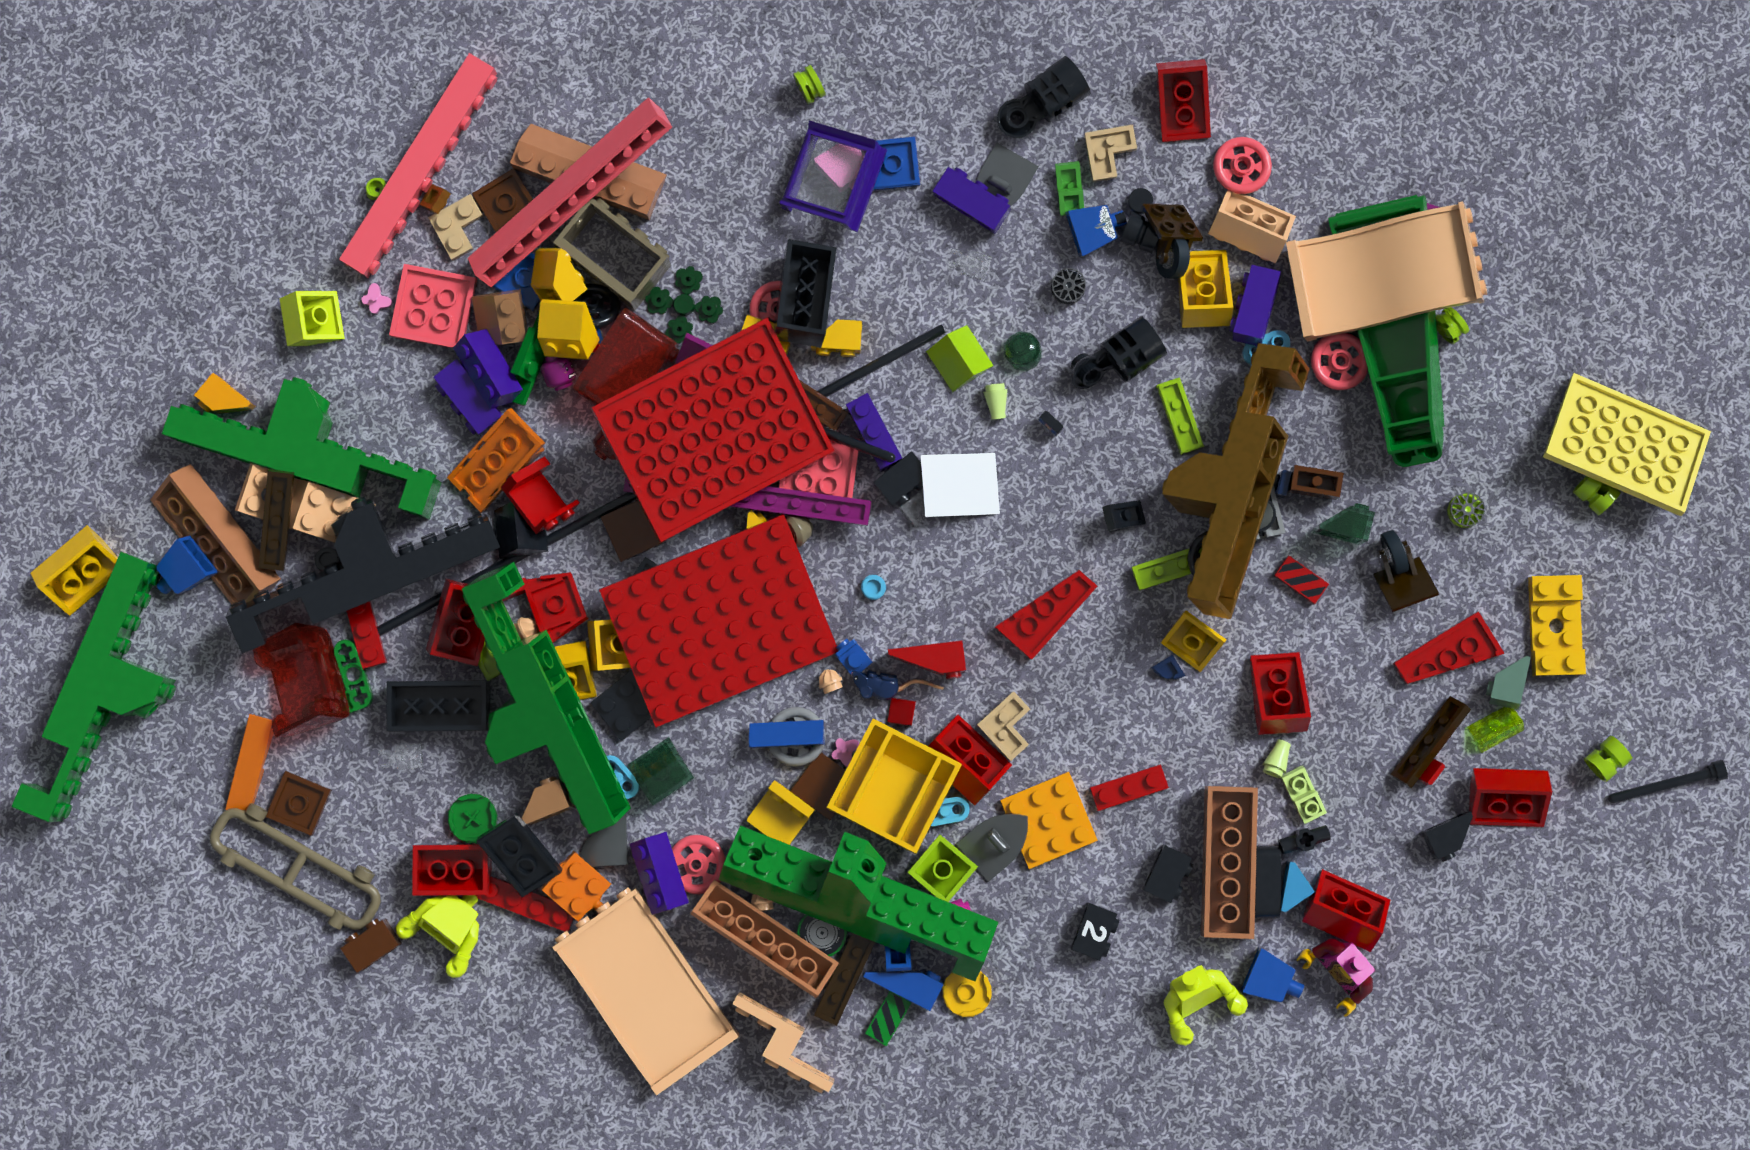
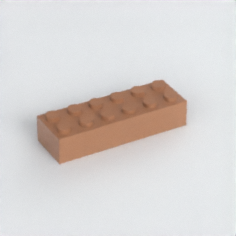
M1205 786L1201 906L1202 937L1254 939L1258 788Z

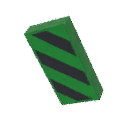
M889 991L865 1034L887 1046L912 1002Z

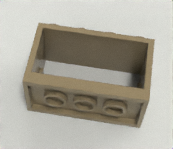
M592 198L575 214L553 243L556 248H562L570 255L571 262L602 286L607 287L621 301L635 311L671 267L668 259L670 256L667 254V250L658 243L653 246L650 240L647 239L648 236L639 228H636L634 231L628 224L629 221L621 214H612V211L609 209L610 206L602 199L594 200ZM595 213L657 260V263L647 272L634 292L571 244Z

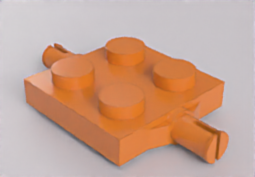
M573 851L566 860L559 863L563 869L562 872L546 882L540 889L579 922L591 909L596 910L603 905L600 901L601 897L610 887L611 883Z

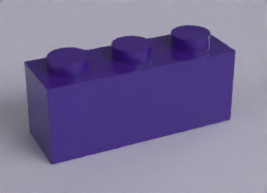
M948 167L933 189V195L996 234L1011 211V207L1008 204L1009 200L999 193L994 196L987 191L988 187L978 180L975 183L967 179L968 174L957 167L953 170Z
M1251 265L1250 273L1245 272L1242 287H1245L1243 295L1239 294L1236 303V309H1239L1237 318L1232 317L1229 331L1233 332V341L1258 346V343L1263 344L1280 282L1281 271Z
M487 329L464 334L453 347L489 409L512 403L523 390L515 375L510 373L509 365Z
M455 359L433 377L437 381L436 389L443 397L448 395L452 400L451 408L458 416L463 414L467 419L465 425L473 435L478 433V435L483 437L503 415L497 407L489 409L464 365L458 359Z
M866 393L847 403L846 409L863 441L895 455V461L891 463L872 456L879 471L883 472L898 463L902 456L869 394Z
M667 832L629 843L651 914L654 915L688 904L689 901Z

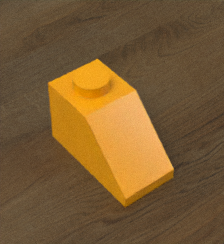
M212 373L194 394L200 400L197 404L207 412L213 410L218 414L249 411L256 407L215 373Z

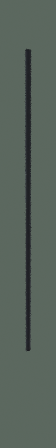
M939 325L817 390V392L827 397L946 332L943 326ZM627 492L547 535L548 546L637 499L635 494ZM532 554L504 558L461 582L469 584L483 574L512 562L516 564ZM441 593L377 626L379 635L381 636L437 606Z

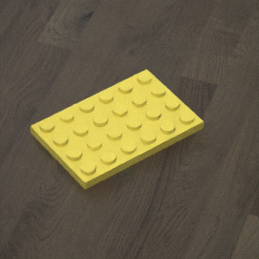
M1573 373L1543 458L1682 516L1686 511L1711 431Z

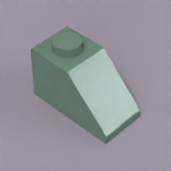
M1523 657L1495 675L1494 681L1488 682L1486 695L1490 696L1489 704L1519 710L1531 657Z

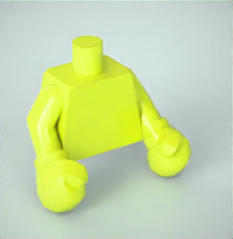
M439 895L426 899L415 911L399 920L395 927L396 934L401 939H408L413 937L422 928L452 953L456 954L448 961L446 973L451 978L461 977L467 971L471 952L478 942L479 923L476 921L478 913L472 908L478 902V898L476 895H463L461 899L456 895H447L446 897Z
M1200 965L1170 982V991L1164 999V1006L1170 1019L1168 1022L1171 1038L1176 1044L1186 1046L1193 1041L1194 1033L1185 1024L1183 1018L1223 996L1226 998L1227 1006L1232 1014L1241 1016L1246 1012L1248 1007L1246 997L1234 985H1231L1222 971L1215 969L1206 970Z

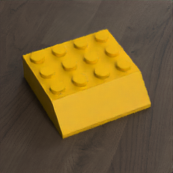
M873 718L827 809L916 855L962 764Z

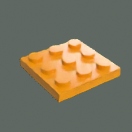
M1069 772L1000 800L1005 814L1028 816L1027 837L1021 849L1028 869L1098 841Z

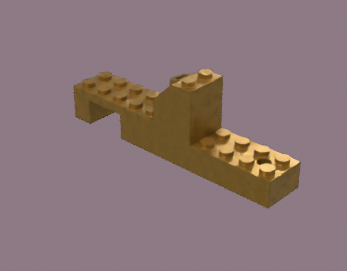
M1258 343L1257 350L1253 352L1251 357L1252 365L1249 374L1244 379L1242 396L1237 401L1235 418L1230 423L1228 440L1222 448L1223 456L1199 452L1169 472L1168 478L1163 483L1162 494L1179 513L1210 518L1208 533L1202 540L1203 549L1200 558L1195 562V574L1187 588V597L1205 615L1226 619L1232 618L1288 440L1287 433L1273 416H1267L1275 387L1303 391L1310 370L1295 348Z

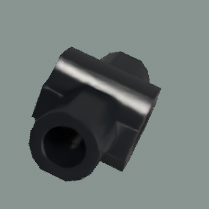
M1326 825L1311 830L1302 828L1296 830L1292 836L1278 839V844L1281 847L1282 854L1299 849L1301 851H1309L1314 849V845L1331 840V836ZM1303 833L1304 836H1309V840L1306 842L1307 846L1299 841V839L1303 838Z

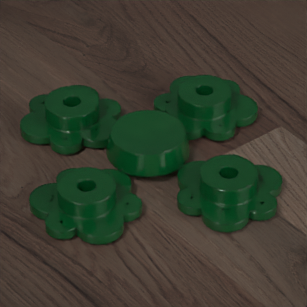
M692 266L677 270L676 277L678 279L675 284L678 288H681L684 294L677 296L674 301L669 296L670 292L667 289L661 290L659 287H653L650 295H647L645 298L650 313L659 312L660 314H665L667 308L673 306L675 312L682 315L678 316L676 320H670L668 322L669 328L666 330V336L669 339H674L676 344L682 343L687 333L693 335L691 332L693 324L687 322L685 316L691 314L694 308L699 313V319L701 321L707 320L709 323H716L719 318L718 315L723 314V308L720 307L721 300L718 297L710 298L709 296H704L702 302H698L695 305L694 299L688 295L693 290L700 289V282L703 279L702 273L695 271Z

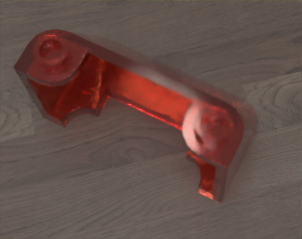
M624 308L578 377L572 391L576 396L595 406L657 374L663 364H666L668 361H674L679 353V349H677L679 344L628 308Z
M294 623L268 637L265 645L253 649L255 663L262 669L269 670L272 673L282 714L272 718V731L275 738H289L339 722L349 716V705L334 655L332 640L324 628Z

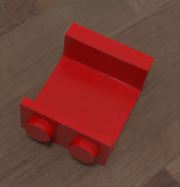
M545 456L510 475L501 486V489L535 534L544 529L547 532L552 530L559 524L558 521L561 519L563 522L569 520L575 515L574 509L580 504L577 499L566 505L542 473L550 465Z

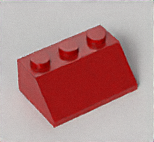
M445 579L426 651L430 655L478 666L485 637L481 629L475 624L474 614L463 598L462 588L468 584Z
M959 715L928 746L962 764L952 785L974 806L1012 766L1003 755Z
M1473 768L1469 791V812L1473 815L1470 825L1544 827L1552 796L1549 772L1544 770Z
M479 844L413 845L412 896L488 895L492 860Z
M1322 869L1313 888L1315 893L1310 895L1306 904L1302 922L1371 952L1383 934L1391 900Z

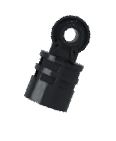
M1064 56L1048 67L1045 72L1039 73L1035 76V79L1024 84L1027 95L1021 99H1011L1005 102L998 111L997 123L1005 135L1012 138L1025 137L1034 130L1036 123L1043 118L1047 122H1051L1057 115L1066 112L1067 108L1073 107L1091 94L1089 85L1074 62L1067 56ZM1018 115L1023 119V122L1016 125L1011 122L1010 118Z
M1140 316L1100 343L1101 349L1093 355L1089 356L1086 353H1082L1076 356L1071 363L1072 384L1078 389L1090 388L1098 383L1104 374L1112 368L1124 382H1128L1166 356V348L1150 323L1143 316Z

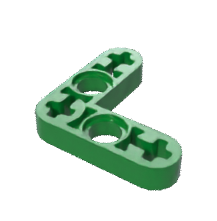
M341 640L334 647V655L346 691L307 704L303 708L302 716L308 724H322L360 711L372 704L373 693L366 672L362 668L354 642ZM345 644L347 647L352 648V651L349 652L350 660L356 658L357 663H349L343 666V662L348 661L345 655H340V651L343 650L342 645ZM352 667H356L360 671V678L356 681H350L347 677V672ZM364 682L365 686H360L362 694H367L368 698L364 699V704L355 701V698L358 697V691L356 688L351 690V685H359ZM335 699H341L344 702L345 707L340 713H335L332 710L331 705ZM326 702V710L330 714L329 717H326L327 714L324 712L317 715L318 720L316 721L314 718H309L308 714L312 712V707L315 710L324 709L322 703Z

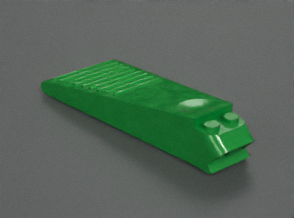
M1413 195L1337 213L1336 216L1329 217L1328 221L1332 235L1396 217L1427 210V201L1425 195L1419 197ZM1435 311L1358 330L1384 427L1388 455H1391L1395 464L1401 467L1437 461L1442 455L1443 427L1445 425Z

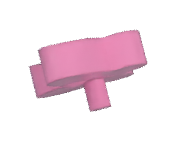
M376 283L369 286L368 294L364 295L361 299L363 304L369 305V309L373 314H378L380 309L389 308L393 304L389 297L381 295L380 287Z
M839 738L835 742L837 748L832 752V758L840 759L848 767L853 751L859 746V741L852 739L845 742Z

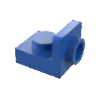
M845 639L836 647L838 652L835 656L851 675L852 671L862 672L873 663L855 639L851 641Z

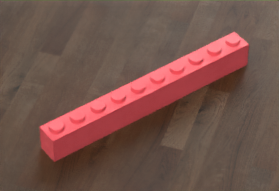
M468 54L339 258L343 264L366 278H369L371 274H376L381 265L379 262L383 254L390 252L394 244L393 238L397 233L400 234L407 224L405 219L410 212L414 213L419 206L420 201L418 199L422 192L426 193L433 182L431 178L436 171L439 172L446 162L444 157L448 151L452 152L459 141L458 135L462 130L465 131L469 127L472 120L470 116L474 110L481 108L485 99L483 96L487 89L491 90L496 84L497 72L494 67L474 55Z
M649 97L468 257L475 276L488 286H494L672 128L664 111Z

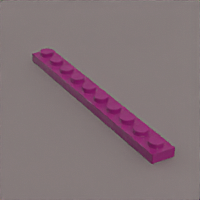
M625 476L623 491L634 493ZM767 486L729 507L868 526L872 501Z

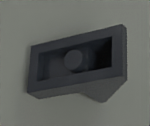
M1140 500L1110 504L1102 507L1104 520L1110 533L1146 524Z

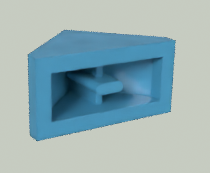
M1289 861L1286 863L1281 890V911L1287 912L1315 893L1296 863Z

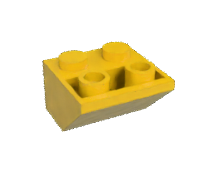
M539 248L536 250L531 287L540 301L542 299L574 301L587 290L582 274L575 270L571 263V257L562 248Z

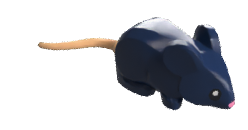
M868 670L866 675L863 672L852 671V679L859 688L861 696L866 699L874 696L880 700H889L898 692L915 683L944 689L942 686L920 679H913L899 686L897 675L880 672L879 675L876 674V671Z

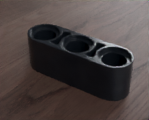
M1257 846L1255 918L1279 919L1281 912V847Z

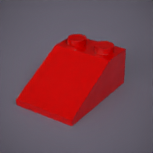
M1205 59L1156 63L1162 142L1211 138L1208 71Z
M963 640L888 649V657L938 675H946V679L961 678V673L966 672Z
M1300 652L1251 655L1250 665L1254 714L1258 735L1307 732L1311 720V712Z

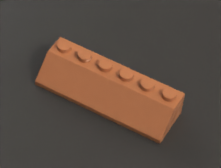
M530 124L519 139L510 164L517 171L552 183L591 149L592 146ZM633 162L596 194L593 199L597 200L600 198L610 206L650 220L667 174Z
M189 464L167 476L150 501L179 538L191 536L217 569L218 573L211 577V579L229 602L233 604L243 599L245 602H249L259 592L264 590L270 592L281 580L275 570L259 568L260 550L251 542L245 531L240 528L230 512L226 510L216 494L208 487L194 467Z
M716 880L711 883L690 913L815 998L818 997L839 962Z

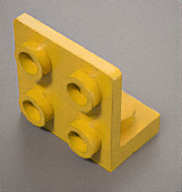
M774 780L769 790L747 818V822L766 836L790 845L815 809Z

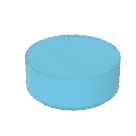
M869 575L863 580L861 590L866 598L877 600L884 595L886 584L880 576Z

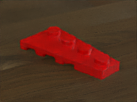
M1078 570L995 626V628L1032 660L1098 586Z
M1478 611L1395 661L1393 665L1405 684H1409L1505 653Z

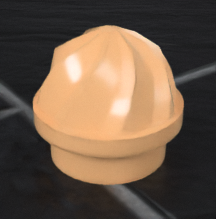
M521 617L514 624L521 640L538 633L537 623L531 617Z
M824 670L819 676V688H822L824 694L842 688L841 680L843 679L834 670Z
M752 894L750 904L761 911L774 909L773 901Z

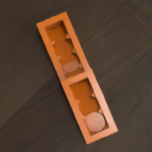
M249 714L225 810L238 808L246 811L250 803L254 804L265 770L263 766L277 721Z

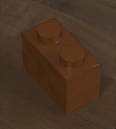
M1299 465L1291 467L1290 471L1292 474L1287 490L1288 493L1331 500L1340 498L1344 473Z
M376 918L365 926L367 930L361 935H358L356 932L344 940L346 945L340 949L356 973L362 972L402 944L387 919L379 921Z

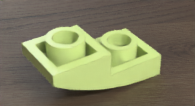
M1300 766L1282 775L1281 780L1304 824L1327 813L1305 767Z

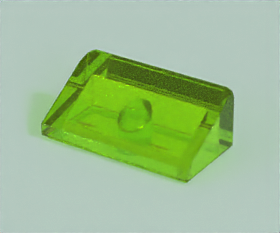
M1503 707L1467 726L1478 749L1483 753L1524 731V722L1515 709Z

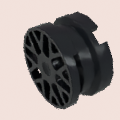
M1064 268L1058 271L1051 284L1053 297L1059 303L1065 305L1074 304L1079 301L1086 289V280L1083 274L1073 268Z

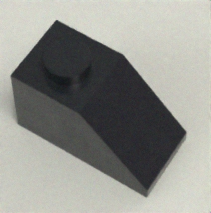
M1464 812L1421 832L1433 859L1438 860L1441 858L1442 862L1454 858L1456 856L1454 852L1461 850L1473 818L1471 812Z

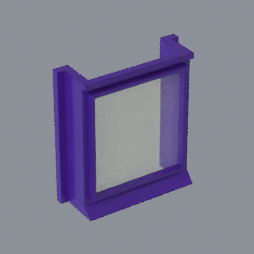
M809 120L808 131L784 196L779 203L782 206L781 208L789 212L792 209L832 220L843 224L848 230L858 232L887 149L882 148L874 139Z

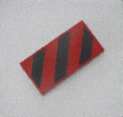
M1289 555L1274 574V577L1312 604H1316L1329 583Z

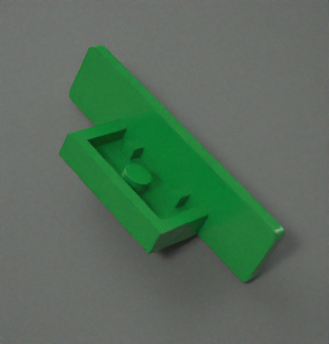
M539 313L533 327H529L510 372L515 375L523 389L514 399L513 403L522 406L526 405L545 358L537 338Z

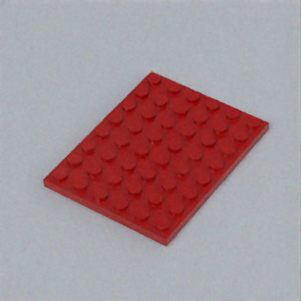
M768 317L591 407L659 542L678 534L835 451Z
M784 514L599 589L655 727L838 652L836 642Z

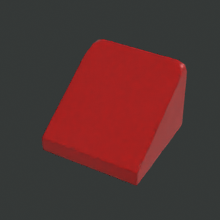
M891 698L887 722L912 726L916 701Z
M1433 759L1418 780L1425 785H1432L1444 770L1445 765Z

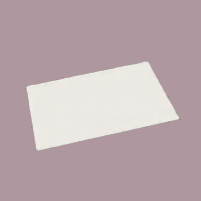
M995 453L921 455L925 517L1000 514Z

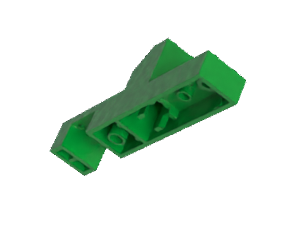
M293 377L292 381L283 380L267 432L254 426H250L248 430L246 429L247 426L231 419H227L225 423L223 422L224 419L204 411L203 415H200V411L180 404L179 408L170 407L162 434L175 441L249 464H256L267 469L294 472V478L309 481L360 498L368 471L380 473L406 482L398 506L399 509L430 520L442 483L436 479L437 475L418 468L417 472L413 471V467L399 461H395L394 465L390 464V460L377 454L371 453V456L367 457V453L348 446L347 450H345L339 443L329 440L328 437L333 424L328 414L330 402L311 388L312 385L303 379Z
M120 552L41 736L69 748L51 790L38 784L21 783L11 807L47 822H62L63 818L66 819L71 812L72 805H70L73 795L76 796L80 791L82 785L80 779L83 772L86 773L91 765L92 759H90V755L93 749L96 750L101 742V736L99 735L103 726L106 727L110 721L111 713L109 711L126 716L137 715L146 719L160 705L166 703L167 699L170 700L176 690V686H174L175 679L122 658L123 654H127L131 647L132 641L129 639L132 632L137 631L140 626V613L143 608L145 609L151 600L149 592L152 585L155 586L160 579L161 574L157 570V565L136 556Z
M512 562L479 576L462 588L464 601L470 606L474 614L475 624L481 629L485 637L486 647L492 652L496 660V667L507 683L509 694L513 696L489 715V731L485 740L487 753L493 758L496 765L547 745L548 755L558 768L559 778L565 783L569 791L570 801L576 806L580 814L581 824L587 829L589 834L615 825L631 807L547 630L522 640L520 639L502 599L508 597L524 585L515 563Z
M740 825L719 877L720 881L904 954L912 939L957 957L952 973L972 981H976L998 925V921L882 876L887 864L869 841L845 831L833 861H829Z

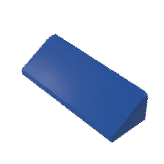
M824 720L749 724V748L825 745Z

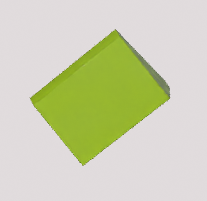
M967 325L948 333L926 351L952 393L994 366Z
M939 834L908 873L937 898L949 902L978 866Z

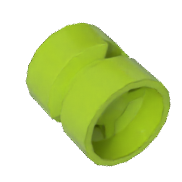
M1588 476L1573 490V493L1579 499L1589 502L1588 507L1598 516L1608 509L1621 494L1618 489Z
M1610 735L1600 744V750L1594 749L1584 758V761L1598 778L1608 782L1617 774L1616 769L1625 767L1633 757L1619 740Z

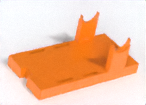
M512 408L507 409L447 478L459 491L465 489L470 495L467 499L480 512H483L503 491L501 486L512 473L514 474L525 466L532 464L545 450L543 447L545 442Z

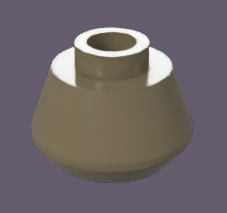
M786 516L785 518L797 547L803 546L812 535L813 525L811 521L805 517Z

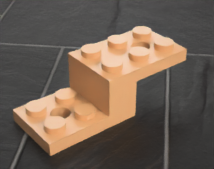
M250 463L235 511L263 520L265 501H263L261 493L266 488L269 469ZM294 478L289 529L335 542L336 536L331 524L351 506L353 500L358 498L309 481Z
M739 992L733 1002V1005L737 1006L736 1012L745 1017H749L750 1014L759 1019L757 1023L769 1030L772 1026L776 1028L762 1054L766 1058L764 1062L778 1069L779 1065L788 1070L787 1075L798 1081L801 1078L809 1081V1087L819 1093H822L824 1090L829 1093L834 1083V1078L791 1055L805 1028Z

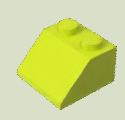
M295 291L279 298L287 346H310L345 339L337 291Z

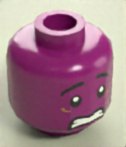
M545 357L546 362L541 365L540 370L546 386L558 391L573 385L572 381L575 379L576 373L570 358Z

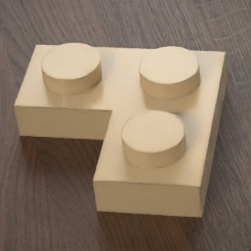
M1133 125L1084 133L1092 182L1117 178L1113 154L1137 150Z
M469 194L442 209L439 214L435 213L429 216L428 219L451 260L454 261L474 250L462 228L484 216L472 195Z
M1014 691L977 724L1010 761L1029 745L1014 729L1013 725L1031 709Z

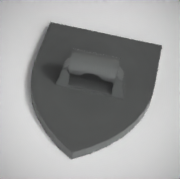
M996 143L982 166L977 180L988 187L987 191L994 196L999 193L1009 200L1008 204L1011 207L1022 196L1039 166Z
M1002 814L991 817L976 826L956 845L967 858L978 866L977 870L989 882L1006 868L1023 848L1028 832V816Z

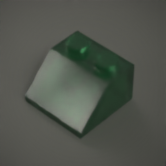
M1355 503L1354 506L1344 509L1313 528L1312 533L1362 545L1369 539L1375 512L1369 511L1370 507L1367 505Z
M669 737L628 764L637 783L652 806H656L696 779Z

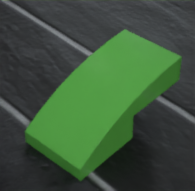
M1080 162L1055 164L1060 216H1065L1067 211L1084 208Z

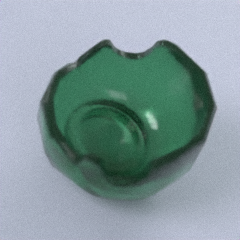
M1019 331L1010 335L1006 340L1004 355L1014 369L1029 371L1035 368L1041 361L1042 347L1033 334Z

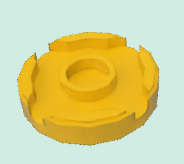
M981 971L976 981L951 972L946 977L942 987L946 1006L953 1013L962 1017H973L982 1013L992 997L990 982Z

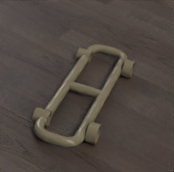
M250 803L246 811L230 808L219 816L210 834V844L218 854L222 855L220 861L223 864L233 868L236 863L328 916L330 918L328 924L336 929L341 930L342 926H345L352 930H361L372 921L381 903L378 889L371 884L375 876L374 872L361 865H358L353 873L263 822L268 812L256 804ZM237 818L298 853L284 879L220 842V835L230 819ZM307 859L370 895L371 902L361 919L353 920L342 911L330 907L292 885Z

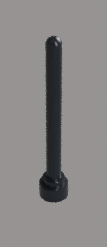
M823 426L828 438L832 441L890 463L895 461V455L889 451Z
M1723 760L1714 761L1704 770L1612 793L1608 796V801L1610 803H1617L1709 778L1716 781L1728 779L1727 769Z

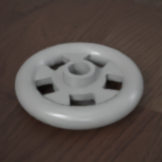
M792 707L779 712L771 722H784L794 717L795 721L820 719L808 709ZM814 745L810 751L805 749L804 746L790 747L799 750L797 757L787 755L789 747H771L769 750L779 762L788 766L798 767L814 761L822 752L824 745Z

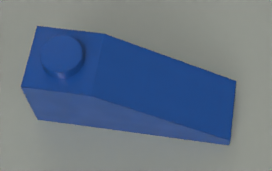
M930 970L926 974L921 971H865L863 975L864 978L928 1011H931L944 985L940 981L941 976Z

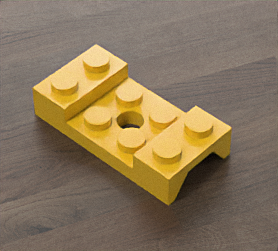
M1582 575L1528 577L1532 676L1586 674L1585 649H1582L1580 600H1583ZM1558 619L1562 623V629L1559 633H1554L1550 630L1549 624L1551 620Z

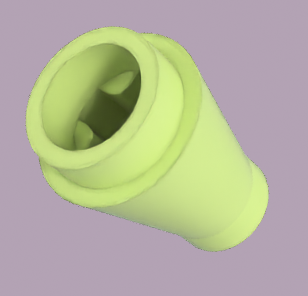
M1005 384L985 385V392L983 393L991 419L1006 418L1007 389H1005Z
M1277 739L1275 746L1262 764L1264 766V773L1275 778H1282L1287 769L1290 743Z

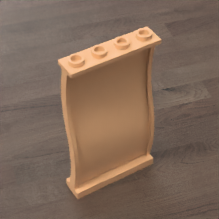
M1462 201L1458 202L1457 205L1416 212L1338 234L1286 242L1303 337L1306 341L1361 330L1435 310L1471 303H1484L1483 295H1487L1485 280H1480L1478 271H1482L1483 268L1480 256H1475L1474 247L1478 246L1476 233L1470 231L1469 223H1473L1471 208H1466Z
M627 887L616 895L619 900L611 905L609 902H606L596 909L598 914L592 919L586 916L575 925L578 929L570 934L568 931H565L555 938L557 943L552 948L559 954L578 980L621 1046L657 1096L737 1039L739 1033L716 1004L655 914H651L648 904L638 889L630 890Z

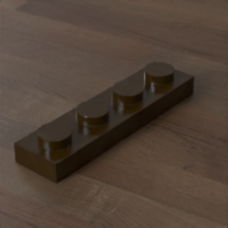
M268 470L259 568L278 571L285 570L294 472Z
M1449 696L1392 771L1391 775L1396 780L1412 788L1471 709L1463 702Z
M851 933L838 961L839 964L831 976L814 1016L835 1026L838 1025L874 947V941Z

